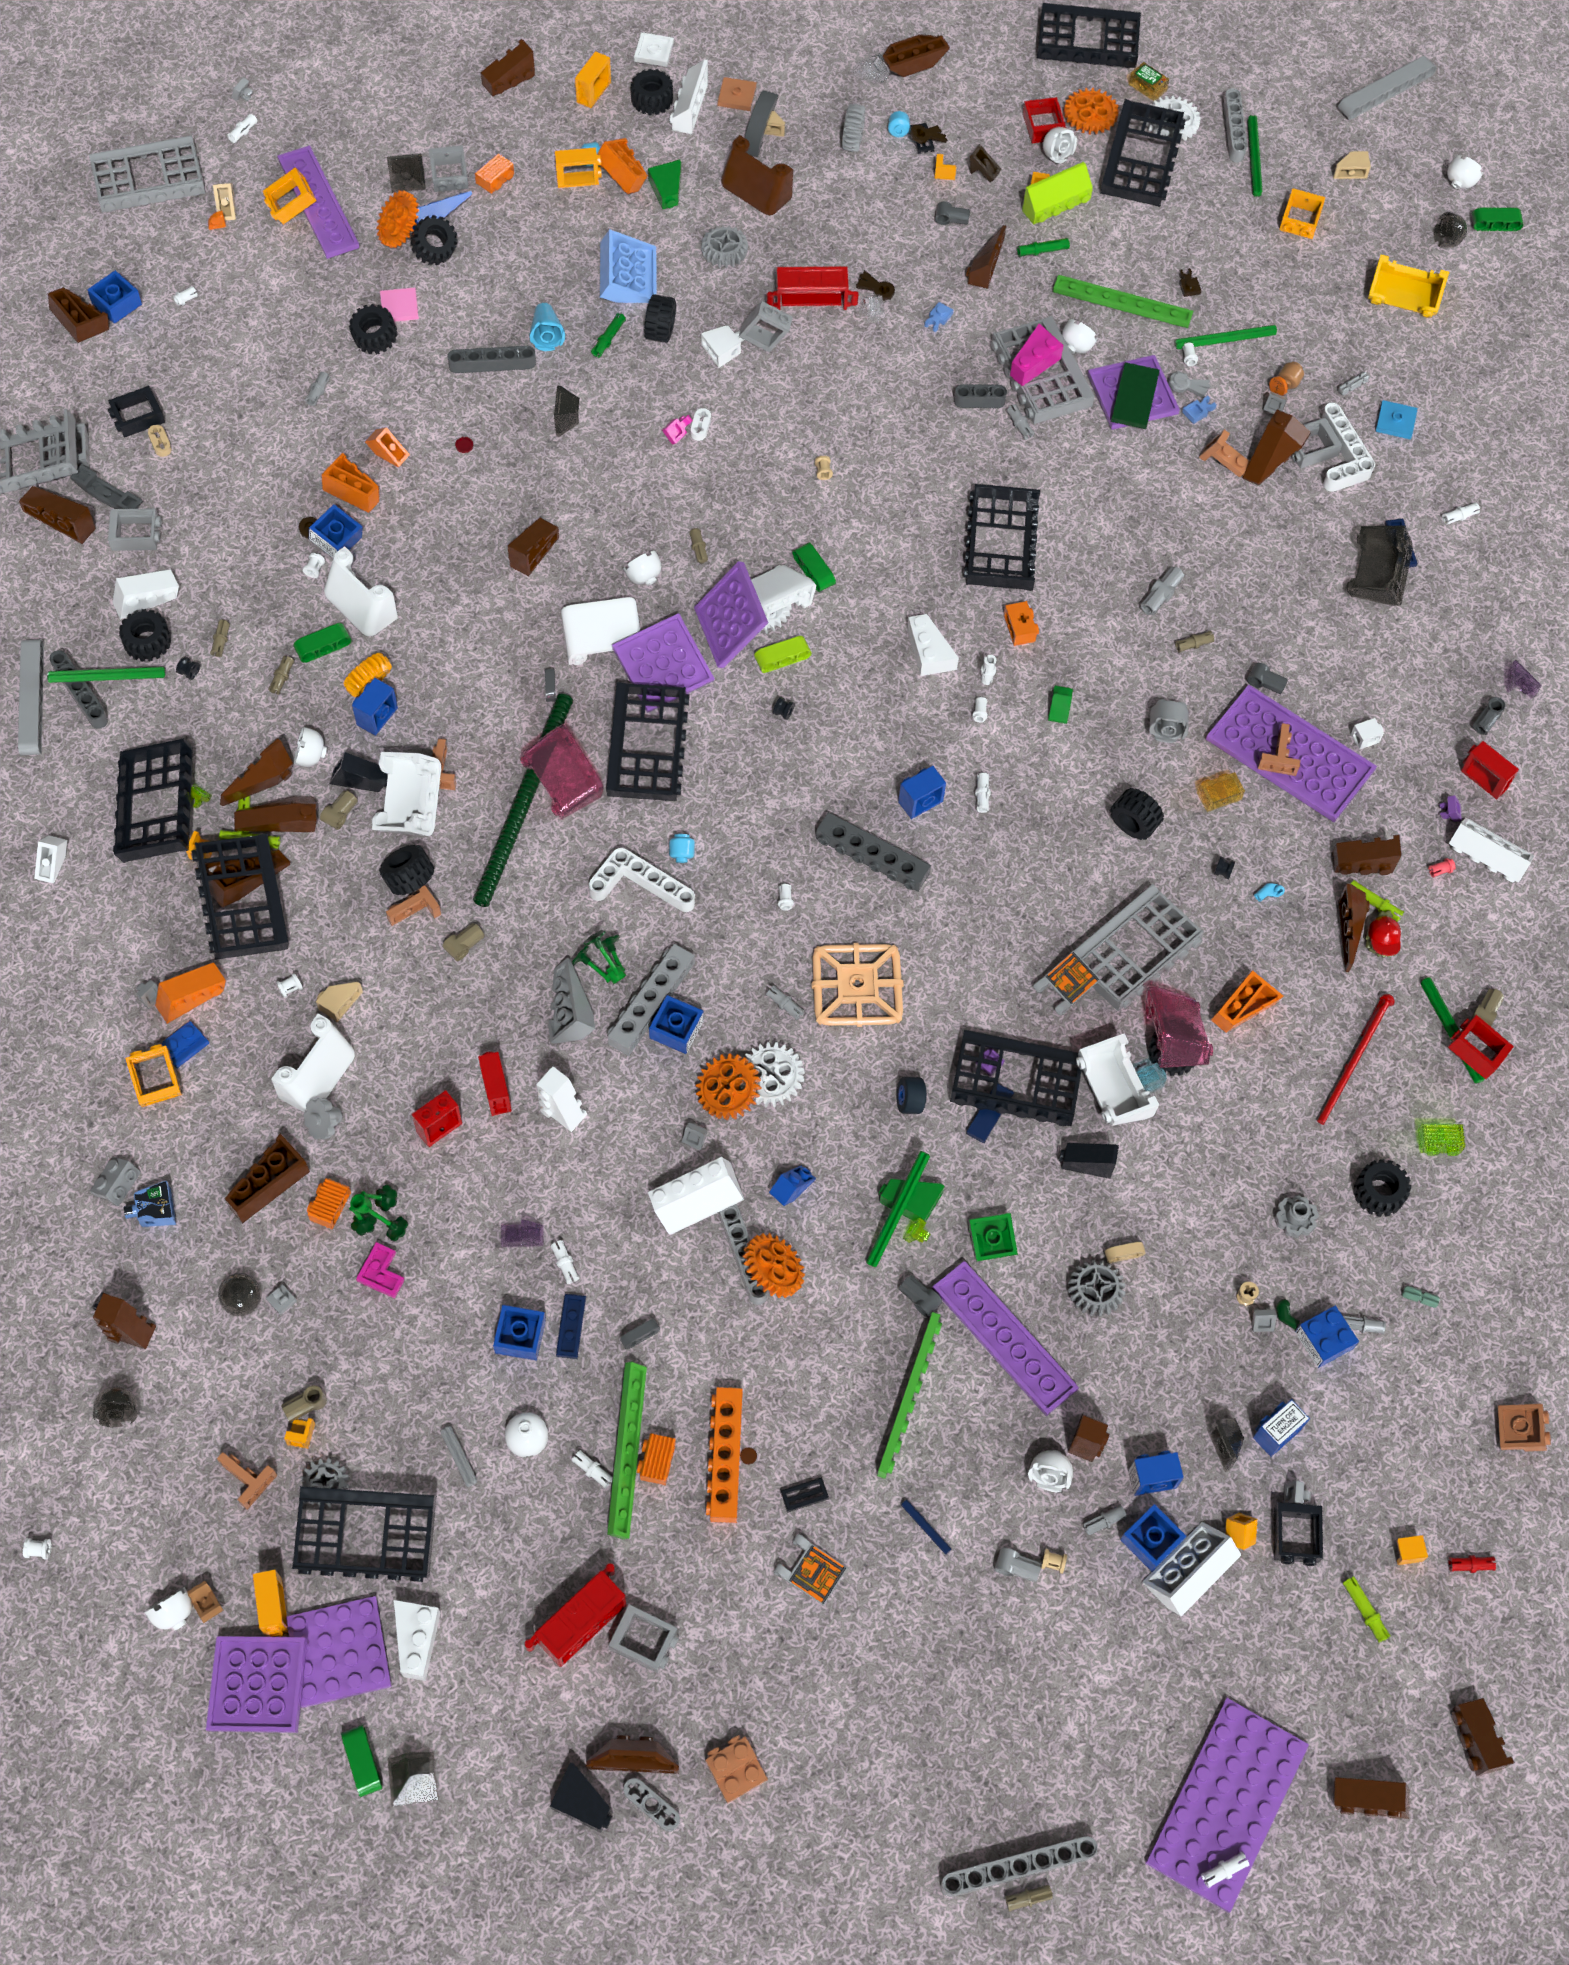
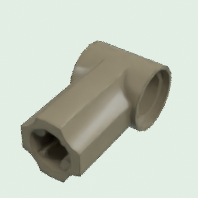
M343 790L331 806L328 805L323 809L320 820L339 830L345 823L347 814L358 802L357 798L351 792Z
M472 923L457 936L451 935L448 937L442 947L456 961H460L468 954L469 949L485 936L481 928L477 924Z
M1489 988L1472 1018L1477 1014L1491 1026L1497 1016L1496 1012L1505 997L1502 992Z
M312 1385L306 1388L304 1393L281 1406L291 1423L313 1410L322 1409L326 1405L327 1398L320 1387ZM314 1394H320L317 1401H310Z

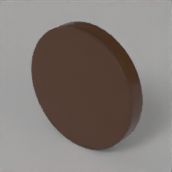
M745 1448L740 1453V1459L744 1464H753L757 1459V1453L753 1448Z

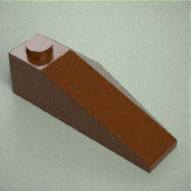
M1276 410L1262 435L1243 475V479L1259 486L1275 472L1278 466L1287 462L1294 452H1298L1303 447L1311 432L1294 416Z

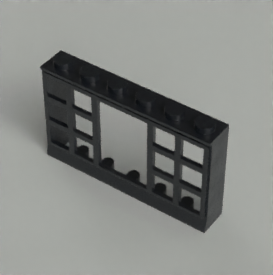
M1042 3L1037 59L1136 68L1141 12ZM1045 13H1053L1057 21L1044 20ZM1061 14L1071 15L1072 23L1061 22ZM1077 16L1087 17L1088 21H1092L1093 18H1103L1105 22L1103 49L1074 46ZM1110 19L1120 20L1121 27L1109 26ZM1126 21L1136 22L1135 29L1124 28V24H1126ZM1044 24L1056 25V33L1044 32ZM1059 26L1072 27L1071 34L1059 33ZM1108 31L1120 32V39L1108 38ZM1124 32L1135 33L1134 40H1124ZM1043 36L1055 37V44L1042 43ZM1059 37L1070 38V46L1058 45ZM1107 42L1120 43L1119 51L1107 50ZM1123 44L1134 45V52L1123 51Z
M1125 99L1100 194L1160 207L1161 202L1166 200L1168 191L1165 190V187H1169L1171 176H1168L1169 172H1173L1175 162L1172 160L1178 154L1179 148L1176 147V144L1181 142L1182 133H1180V129L1184 130L1185 127L1184 111L1180 112ZM1130 120L1143 121L1141 130L1129 128ZM1147 122L1159 125L1157 134L1145 132ZM1162 126L1175 128L1173 137L1160 135ZM1127 132L1170 141L1171 145L1166 165L1163 166L1122 157L1121 154ZM1120 161L1132 163L1130 173L1117 170ZM1136 164L1148 167L1146 176L1133 173ZM1151 168L1164 170L1162 180L1149 177ZM1116 174L1128 177L1126 186L1114 184ZM1132 178L1144 180L1142 190L1130 187ZM1148 181L1160 184L1158 193L1145 191Z
M975 484L974 491H970L969 502H973V504L969 506L968 517H971V521H968L967 532H970V536L966 538V547H969V551L965 552V562L968 563V567H964L963 578H967L966 585L1033 591L1035 583L1039 489ZM978 498L992 499L991 509L978 508ZM996 499L1009 500V510L995 509ZM1013 501L1026 502V512L1012 511ZM977 512L991 513L990 523L977 522ZM995 513L1007 514L1008 525L994 524ZM1012 515L1026 516L1025 526L1011 525ZM976 526L1025 530L1023 557L975 552ZM974 556L987 557V568L973 567ZM992 558L1005 559V570L991 568ZM1009 560L1023 561L1022 571L1008 570ZM973 571H981V572H987V573H977V572H973ZM1008 574L1022 575V577H1020V576H1010V575H1008Z
M617 682L606 786L608 797L677 801V795H681L682 784L678 783L679 777H683V766L680 765V760L684 759L685 748L682 747V741H686V730L683 729L684 723L688 722V712H685V705L689 706L690 694H686V687ZM628 694L643 695L642 701L628 700ZM647 695L661 696L660 702L646 701ZM665 697H678L679 703L664 702ZM627 704L642 705L641 717H626ZM645 707H660L659 719L645 718ZM664 707L678 708L677 720L663 719ZM626 721L677 725L674 756L623 753ZM622 757L637 758L635 771L621 770ZM640 760H655L654 772L640 771ZM659 760L673 761L672 773H659ZM620 775H635L634 788L619 787ZM639 776L653 777L652 789L638 788ZM657 777L672 778L671 791L656 790Z
M184 738L120 751V760H118L119 776L117 777L118 793L116 794L117 811H115L116 828L114 829L115 845L113 846V852L123 863L179 851H189L193 747ZM180 754V765L168 767V756ZM163 757V768L151 770V760ZM146 761V772L134 774L135 763ZM179 770V781L167 783V772ZM162 773V784L150 787L151 775ZM145 777V788L133 790L134 779ZM179 786L177 815L131 824L133 795ZM177 820V831L165 834V822ZM160 824L159 835L147 837L148 826ZM143 827L142 838L131 840V829ZM176 837V839L164 841V839ZM159 840L158 843L147 844V842ZM141 843H142V846H137V847H132V848H130L131 845H136V844H141Z
M267 833L209 842H195L191 855L192 861L197 863V868L194 869L196 880H200L201 886H198L199 898L204 900V904L201 905L203 917L207 916L208 923H205L206 935H210L211 941H208L209 952L214 954V959L287 950L288 937ZM256 847L257 852L242 854L241 848ZM237 849L238 855L223 856L222 851ZM218 852L219 857L204 859L203 853ZM258 857L260 869L246 871L244 859ZM239 859L241 872L226 873L224 861ZM220 862L222 874L207 876L205 864ZM257 874L262 875L267 906L214 913L208 881ZM269 910L271 923L256 925L254 912ZM249 913L252 925L237 927L235 915ZM230 915L232 928L217 930L215 917ZM272 928L274 940L259 942L257 930ZM253 930L255 943L240 945L238 932ZM233 933L236 946L221 948L218 935Z
M964 1030L950 1102L960 1106H973L980 1110H992L1000 1114H1012L1019 1118H1032L1039 1122L1056 1123L1059 1126H1071L1074 1119L1082 1069H1079L1076 1062L1078 1052ZM965 1044L980 1046L979 1057L964 1055ZM985 1047L1000 1050L998 1061L983 1058ZM1004 1051L1040 1058L1032 1102L996 1095ZM1044 1059L1059 1062L1057 1073L1042 1070ZM962 1060L978 1062L976 1073L960 1071ZM982 1063L997 1066L995 1078L980 1075ZM1063 1063L1077 1065L1075 1077L1061 1074ZM1041 1075L1056 1078L1054 1090L1039 1087ZM959 1076L973 1078V1089L958 1088ZM1060 1079L1074 1082L1073 1094L1059 1091ZM978 1080L994 1083L992 1094L976 1091ZM1038 1092L1052 1094V1106L1037 1104ZM1058 1096L1072 1099L1070 1110L1056 1108Z
M300 1487L292 1569H298V1574H311L312 1570L320 1571V1575L334 1576V1572H343L342 1577H356V1573L365 1574V1578L378 1579L379 1575H388L387 1580H401V1576L410 1577V1581L423 1582V1578H428L430 1575L437 1495ZM307 1502L320 1503L318 1520L305 1519ZM325 1503L341 1504L339 1521L323 1520ZM346 1504L386 1507L380 1568L340 1565ZM391 1507L407 1508L406 1525L389 1524ZM412 1509L428 1510L427 1527L410 1526ZM305 1524H318L316 1541H303ZM323 1525L339 1526L337 1543L321 1542ZM389 1529L405 1530L403 1547L387 1546ZM410 1531L426 1532L425 1549L408 1548ZM303 1545L316 1546L314 1563H301ZM320 1547L337 1548L335 1565L319 1564ZM387 1551L403 1552L401 1569L385 1568ZM408 1552L424 1553L423 1571L406 1569Z

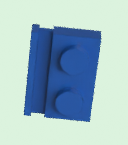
M189 1021L161 1044L162 1046H167L173 1065L178 1069L206 1047L209 1041Z

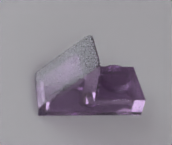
M1514 660L1508 670L1507 693L1519 686L1521 691L1532 699L1538 694L1542 685L1517 660Z
M521 1219V1225H501V1247L544 1246V1225Z

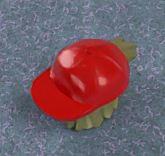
M1381 911L1377 918L1370 923L1367 936L1365 937L1367 941L1366 948H1369V951L1373 954L1376 953L1377 957L1382 956L1385 958L1387 956L1391 958L1401 948V928L1399 923L1392 918L1393 914L1391 911L1385 913Z

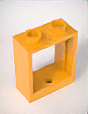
M595 51L575 77L577 103L592 108L611 83L610 57Z
M596 147L555 151L558 188L599 185V178H602L601 167H598L601 165V157L597 155ZM593 164V171L564 173L563 169L565 166Z
M296 167L262 191L265 196L264 201L266 205L271 208L270 214L282 224H285L317 201L305 176ZM298 186L301 194L280 209L276 200Z
M1292 188L1279 230L1313 239L1326 197ZM1291 206L1315 212L1313 224L1288 218Z
M162 1044L150 1047L149 1051L143 1053L141 1050L129 1054L130 1057L125 1058L141 1107L182 1095L167 1046H162ZM164 1055L173 1086L144 1095L134 1064Z
M276 1570L253 1574L259 1628L266 1637H283V1633H288L282 1578Z

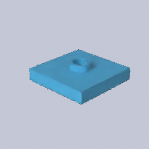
M1382 400L1375 432L1411 440L1418 408Z

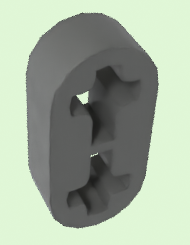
M555 668L545 669L546 702H555L556 700Z
M651 1319L624 1334L620 1341L625 1349H630L657 1334L661 1328L655 1319Z

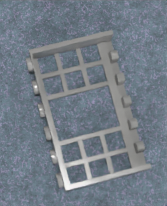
M192 135L89 154L102 213L205 193ZM191 146L193 154L179 155L181 148ZM174 149L176 157L163 159L164 151ZM157 152L161 162L165 185L134 190L128 163L129 157L140 156V158L144 159L147 157V154ZM194 158L195 166L182 168L181 160ZM123 159L125 162L124 167L112 168L113 160ZM105 162L109 167L108 170L97 171L96 164ZM178 162L179 169L166 171L165 163ZM127 171L128 179L115 181L114 173ZM197 171V179L185 181V172ZM110 174L112 182L99 183L98 176ZM181 175V182L169 184L167 176ZM129 183L131 191L117 192L116 185ZM113 186L114 194L102 196L101 188Z
M1052 316L993 333L992 341L990 342L993 351H996L999 364L1003 365L1006 377L1011 380L1013 391L1017 392L1021 405H1024L1026 416L1028 419H1031L1033 424L1093 406L1094 394ZM1038 324H1041L1064 345L1061 359L1067 371L1021 386L1010 376L1012 361L1016 355L1011 357L1007 348L1018 345L1021 349L1023 347L1022 343H1026L1029 338L1027 336H1030ZM1070 375L1074 384L1063 387L1059 378ZM1055 380L1059 389L1048 392L1043 383ZM1039 384L1043 393L1032 396L1028 387ZM1077 388L1081 397L1070 400L1066 391ZM1062 393L1065 402L1054 404L1050 396ZM1046 397L1050 406L1039 409L1034 400Z
M64 409L63 422L57 416L51 415V425L45 427L39 420H34V430L26 431L22 425H16L17 434L12 436L6 430H0V450L5 449V458L0 459V464L6 462V472L0 473V478L6 477L0 480V494L78 473L75 434L76 419L68 409ZM65 432V441L60 442V433ZM55 435L56 444L44 447V437ZM39 439L40 469L11 477L10 447ZM63 446L66 448L65 456H61V447ZM56 449V458L45 461L44 452ZM57 463L56 465L45 467L46 465Z
M1152 884L1074 951L1082 960L1092 953L1101 962L1093 970L1095 974L1103 967H1107L1115 975L1106 984L1100 980L1093 988L1119 1011L1123 1007L1125 1009L1128 1008L1135 996H1142L1150 983L1153 985L1157 983L1161 978V974L1164 971L1168 973L1175 966V962L1178 959L1182 961L1189 954V950L1192 947L1196 949L1203 941L1204 931L1194 924ZM1152 901L1163 909L1161 913L1150 905ZM1145 907L1156 916L1147 925L1137 916ZM1168 914L1177 923L1173 926L1163 916ZM1132 918L1170 953L1146 974L1109 940L1112 935ZM1158 920L1169 928L1161 937L1150 928ZM1181 926L1191 936L1186 938L1177 930V928ZM1172 933L1183 941L1174 950L1164 941ZM1104 942L1115 951L1106 960L1096 951ZM1117 955L1128 963L1120 972L1109 964ZM1131 968L1142 977L1134 985L1123 977ZM1118 979L1129 988L1120 997L1109 988Z

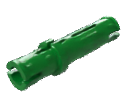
M1068 238L1039 243L1035 241L1032 244L1017 246V254L1019 257L1027 255L1038 256L1041 253L1069 249L1070 241Z
M617 313L605 332L598 337V342L591 350L593 356L597 357L598 355V358H600L605 349L610 347L611 340L626 321L623 314Z

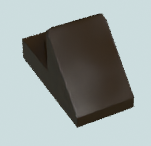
M979 144L970 155L971 174L979 170L989 182H992L1002 169Z

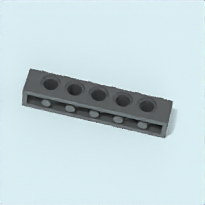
M829 812L817 829L816 839L822 845L831 846L839 854H846L852 857L855 862L869 866L874 872L885 874L888 879L904 884L909 890L919 892L930 875V864ZM886 861H891L893 864H887ZM903 870H909L910 873H905Z

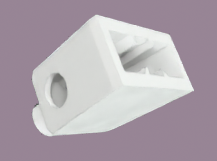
M729 326L701 333V345L718 367L723 366L741 353V342L744 339L739 337L740 331L734 333Z

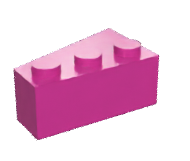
M1038 324L1012 361L1010 376L1021 386H1024L1061 360L1064 345L1041 324Z

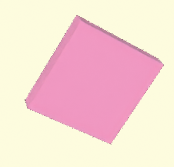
M415 288L380 291L381 305L383 308L388 309L394 322L419 319Z

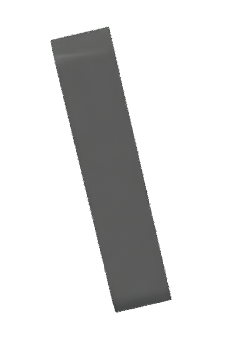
M531 346L451 350L447 355L449 370L453 373L527 370L536 366L535 349Z
M56 650L50 654L49 660L54 671L77 670L64 651ZM62 682L91 726L96 729L105 727L108 723L105 711L86 682Z

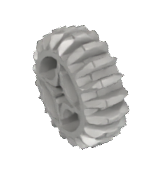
M850 104L847 109L842 147L848 152H858L861 145L865 107L860 104Z
M722 224L720 228L715 226L714 229H709L702 238L701 251L707 263L712 262L713 266L718 264L719 269L722 265L726 269L728 265L734 268L735 263L740 265V262L744 261L745 256H747L748 242L742 230L738 231L736 227L732 229L730 225L724 227Z
M1092 1260L1091 1265L1084 1262L1083 1267L1077 1266L1076 1272H1072V1279L1068 1282V1285L1071 1286L1068 1289V1293L1073 1294L1070 1300L1077 1301L1075 1304L1076 1308L1083 1306L1082 1313H1085L1087 1309L1090 1310V1316H1093L1095 1311H1097L1099 1317L1103 1315V1311L1109 1315L1111 1309L1117 1310V1304L1121 1305L1123 1302L1121 1297L1125 1296L1123 1289L1126 1285L1121 1282L1123 1275L1116 1276L1118 1268L1112 1271L1111 1263L1107 1267L1103 1266V1260L1100 1261L1099 1265L1096 1264L1095 1260ZM1100 1275L1103 1276V1277H1105V1278L1108 1279L1109 1281L1103 1280V1279L1100 1277ZM1092 1276L1091 1282L1080 1285V1281L1084 1277ZM1094 1284L1101 1288L1099 1293L1095 1290L1096 1288L1093 1289ZM1113 1291V1296L1109 1300L1102 1302L1103 1294ZM1085 1295L1091 1296L1093 1298V1301L1088 1299Z

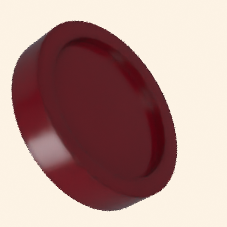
M461 437L455 442V447L460 453H468L473 449L474 444L470 438Z

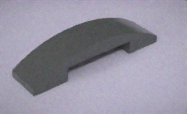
M762 90L755 104L745 134V138L750 143L749 150L746 153L758 158L763 144L762 139L771 113L775 109L779 94Z
M82 464L77 468L78 473L70 476L71 480L85 492L114 509H137L143 502L142 499L128 491L124 493L98 478L96 472Z

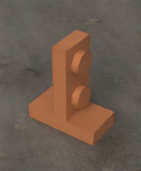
M1224 429L1205 446L1199 458L1206 461L1209 457L1213 456L1230 471L1241 477L1245 473L1250 461L1226 443L1230 433Z
M1282 723L1280 727L1275 755L1262 753L1258 763L1259 770L1296 776L1301 760L1288 758L1290 749H1287V744H1290L1292 733L1289 732V724Z
M438 739L437 746L433 747V757L437 758L441 763L439 789L456 790L455 774L443 773L447 754L446 739Z
M425 885L416 890V895L409 896L404 902L395 904L386 911L387 919L391 926L425 907L428 908L434 918L441 915L440 906Z
M222 1452L217 1458L218 1462L248 1487L237 1499L247 1510L277 1477L275 1471L268 1465L257 1476L248 1467L244 1470L239 1466L241 1462L232 1454L227 1456Z

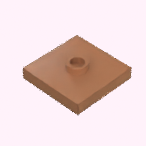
M724 77L717 106L751 111L757 82Z

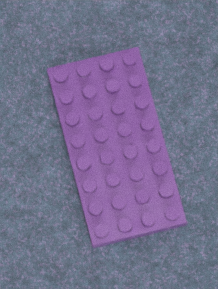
M1250 685L1246 687L1206 737L1207 741L1334 823L1377 768L1376 765ZM1282 723L1289 724V732L1292 733L1290 744H1287V749H1290L1288 758L1301 760L1296 776L1258 769L1262 753L1275 755L1278 732Z
M1226 1698L1145 1864L1230 1913L1309 1744ZM1243 1852L1246 1856L1243 1860H1248V1867L1232 1874V1878L1228 1880L1225 1878L1210 1888L1205 1885L1204 1882L1207 1880L1202 1879V1873L1218 1866V1862L1222 1860L1227 1861Z

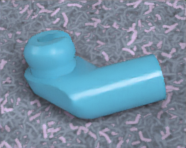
M1267 883L1254 894V897L1261 902L1267 896H1282L1285 889L1282 885Z

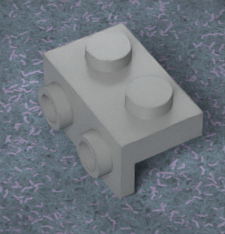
M112 1157L100 1177L95 1181L90 1192L94 1196L107 1199L115 1206H119L140 1175V1171L129 1161Z

